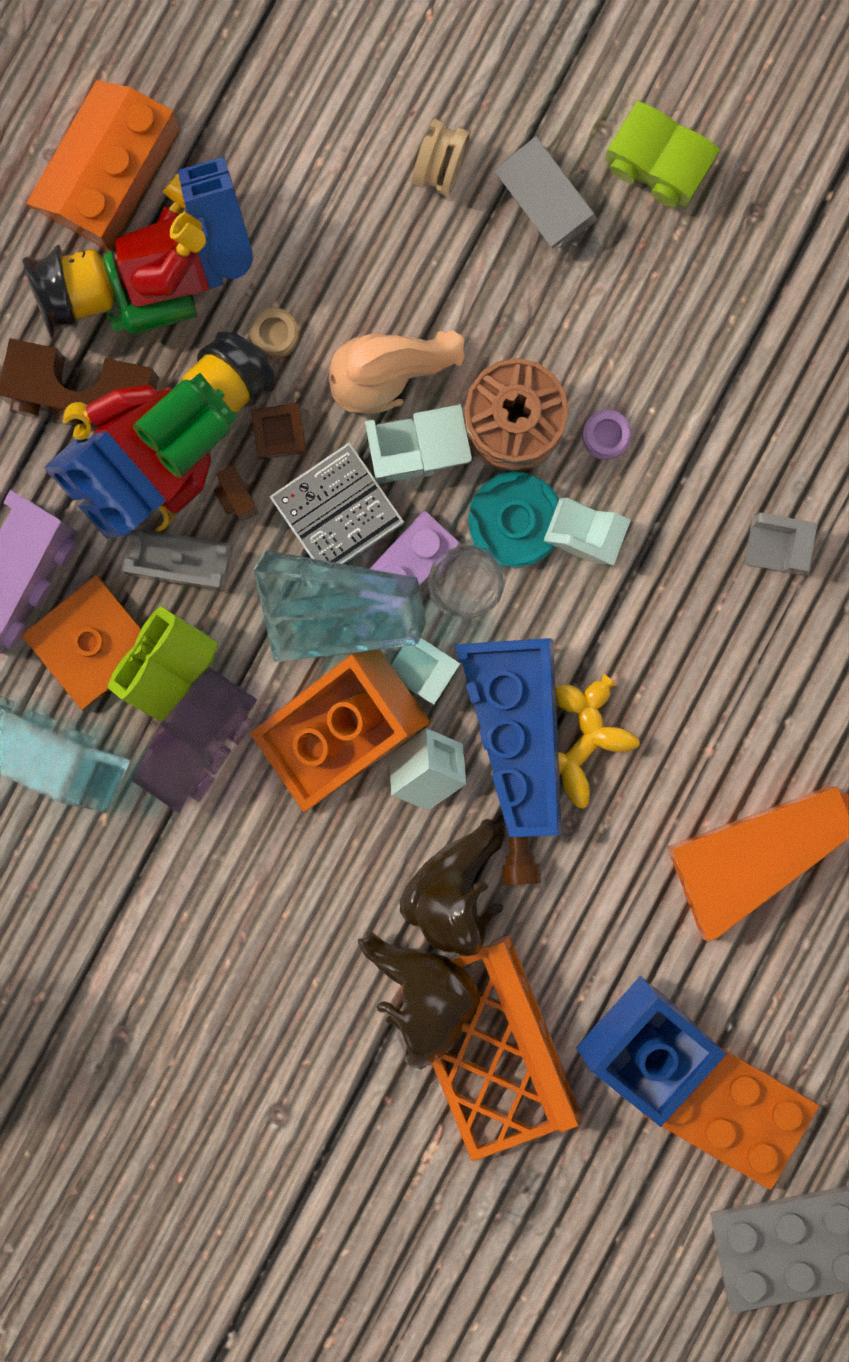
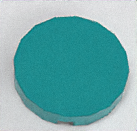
M514 471L496 475L480 487L471 501L467 521L471 540L482 556L498 566L517 569L535 565L548 556L555 547L544 542V538L559 498L549 484L540 478L527 475V473Z

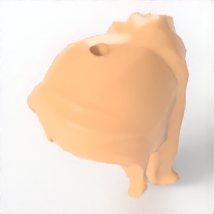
M440 330L433 340L427 341L382 333L364 335L348 340L336 350L330 362L329 383L334 401L340 408L348 412L376 414L394 407H400L404 404V400L394 399L401 394L409 378L434 375L453 364L458 367L462 365L465 358L463 349L464 338L453 330H449L446 333Z

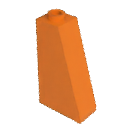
M827 786L667 846L701 938L708 942L721 936L849 839V795L847 792L841 794L839 787Z

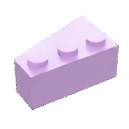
M12 490L9 491L4 501V504L12 509L0 529V654H3L6 648L12 650L22 638L21 635L25 633L27 625L22 623L32 606L39 608L46 600L52 589V583L48 582L58 565L61 567L67 565L78 546V543L74 541L78 531Z

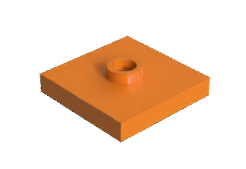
M95 575L21 636L79 708L85 711L110 690L107 687L115 668L125 654L134 647L142 628L98 575Z

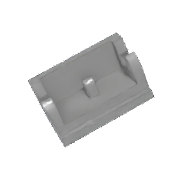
M536 136L494 169L495 173L552 249L556 246L558 248L563 247L587 227L598 221L593 211Z
M139 528L136 531L132 530L130 532L131 551L130 556L124 558L122 572L132 577L225 592L232 550L231 543Z

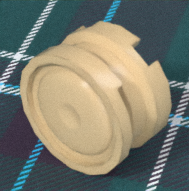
M434 118L429 125V129L432 130L431 134L425 135L413 171L412 184L421 188L428 184L436 187L438 194L449 197L459 175L471 131L460 127L453 131L446 128V122ZM452 147H453L454 150H453V153H452V156H451V159H450V162H449V165H448V168H447V171H446V174H445L444 171H445L446 166H447V164H448V161H449V158H450V155H451V151H452Z

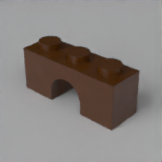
M9 338L0 379V398L7 404H10L9 411L36 418L39 415V411L58 414L57 421L62 423L66 407L74 402H82L88 405L119 388L150 385L157 389L159 376L153 368L105 358L101 376L93 387L85 391H71L66 389L63 384L62 374L66 357L58 348ZM72 419L65 424L77 426L84 422L79 419Z

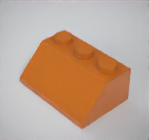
M96 80L26 205L107 251L112 250L115 245V239L122 233L180 131L174 111L131 87Z

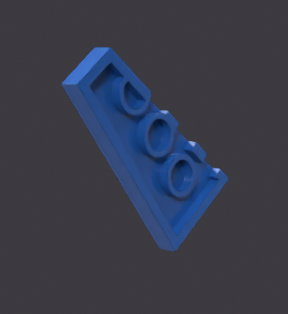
M553 639L454 644L467 679L466 687L470 701L474 704L481 731L479 732L484 750L488 752L494 773L492 778L509 837L562 835Z

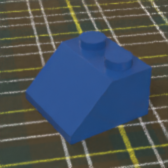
M641 975L576 1047L591 1072L659 1127L671 1117L726 1056V1053L682 1010Z

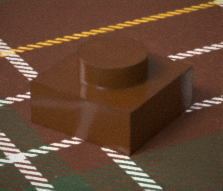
M299 402L251 410L259 460L307 453Z
M234 465L216 473L222 486L214 489V492L227 515L236 512L239 519L244 522L259 514Z

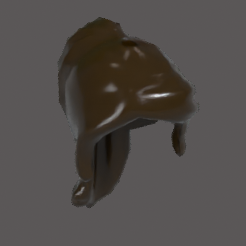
M490 819L483 820L481 825L472 833L438 851L424 863L407 884L400 898V913L406 922L420 927L426 940L434 948L443 952L456 953L468 957L481 951L487 928L493 918L503 911L504 906L500 903H494L482 916H478L476 901L479 895L488 889V885L485 882H477L472 887L471 882L479 872L480 867L502 848L503 840L505 839V834L503 833L504 824Z
M370 931L364 939H358L360 950L385 975L403 986L404 1010L400 1011L391 1003L385 1001L380 1002L376 1006L377 1010L390 1015L387 1017L386 1022L394 1024L401 1031L407 1047L405 1054L406 1063L412 1068L422 1070L454 1047L459 1039L463 1023L469 1021L476 1014L480 1002L478 988L468 972L446 956L424 950L390 945Z

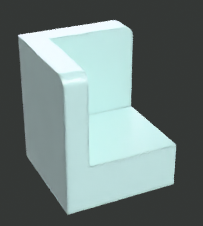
M461 404L413 414L418 448L424 468V477L434 475V470L471 462L472 457Z
M405 419L375 425L374 420L365 421L375 478L378 484L424 476V468L413 420Z
M560 498L544 542L589 562L614 565L631 520L614 512L593 510L569 498Z
M411 632L391 665L408 690L434 706L461 663Z
M427 728L389 756L391 796L421 808H433L466 785L463 744Z

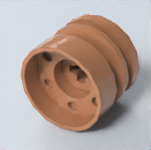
M520 358L498 361L480 372L468 390L463 417L469 447L477 459L493 470L506 473L530 471L547 461L558 446L565 430L569 411L565 390L555 374L541 364ZM515 403L522 404L524 406L523 415L528 417V419L519 417L516 423H512L507 420L508 411L504 407L512 409Z

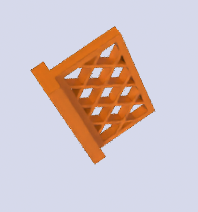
M510 934L491 941L490 944L483 946L481 951L469 957L459 955L450 959L462 969L467 964L483 959L490 980L484 994L478 992L480 1003L471 1025L463 1023L462 1031L467 1034L458 1056L447 1052L432 1063L472 1162L557 1130L562 1133L578 1127L582 1117V1111ZM493 986L499 1000L489 996ZM486 1004L505 1013L509 1024L502 1039L476 1028ZM511 1032L518 1046L507 1042ZM472 1035L499 1047L489 1070L463 1059ZM503 1050L523 1058L527 1071L521 1084L494 1073ZM445 1060L454 1064L450 1073ZM459 1066L486 1078L476 1101L459 1094L453 1081ZM530 1077L536 1091L526 1087ZM490 1081L517 1092L508 1115L481 1104ZM522 1095L541 1103L548 1120L530 1126L514 1119L513 1115ZM463 1105L472 1109L469 1119ZM477 1112L504 1124L498 1139L479 1146L471 1127ZM509 1126L519 1130L505 1136Z

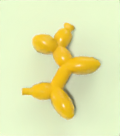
M605 674L602 675L601 681H594L589 684L584 693L577 687L569 684H562L555 688L557 706L565 711L577 713L580 730L584 733L566 754L558 751L559 776L562 775L564 791L571 803L580 809H585L590 799L589 783L581 766L599 746L604 750L617 753L629 752L640 745L639 739L627 730L618 727H603L602 715L598 709L608 701L611 695L610 688L617 685Z

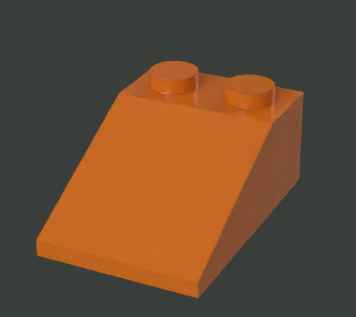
M375 644L349 655L250 732V734L302 811L306 812L398 749L429 726L431 722L378 645Z

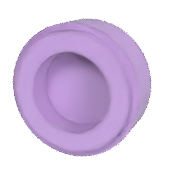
M602 410L596 412L587 420L582 432L584 447L589 454L597 459H615L623 454L630 444L631 427L627 419L616 411Z

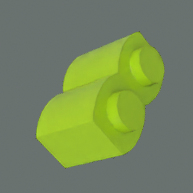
M636 101L608 147L605 161L611 165L610 171L619 179L631 184L637 180L648 185L652 189L651 195L660 203L671 208H675L677 204L687 208L717 160L720 148L697 132L677 124L673 119L656 108L641 101Z
M160 606L143 625L134 647L125 654L115 668L107 688L121 700L166 724L184 708L191 683L211 667L218 642Z

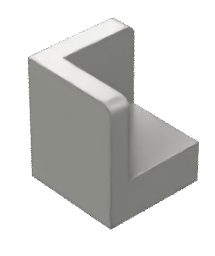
M766 513L757 514L751 521L744 563L747 566L799 576L809 572L818 523Z

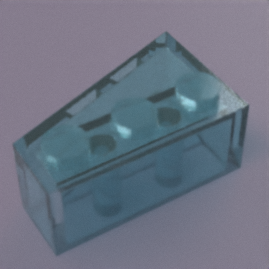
M268 550L265 551L253 570L274 662L418 645L426 625L417 577Z
M0 695V774L63 804L107 813L130 760L94 745L95 738L71 727H67L66 732L53 727L55 719L32 709H27L26 714L15 711L13 708L16 702Z

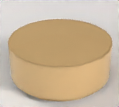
M268 308L258 313L253 319L250 327V337L252 343L260 348L267 358L279 359L289 355L295 349L299 340V331L295 319L287 311L280 308Z

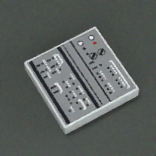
M350 442L269 496L324 578L404 524V521Z

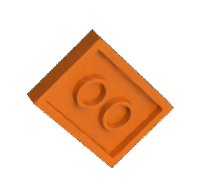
M720 1047L726 1053V1056L661 1127L767 1189L772 1190L819 1105Z

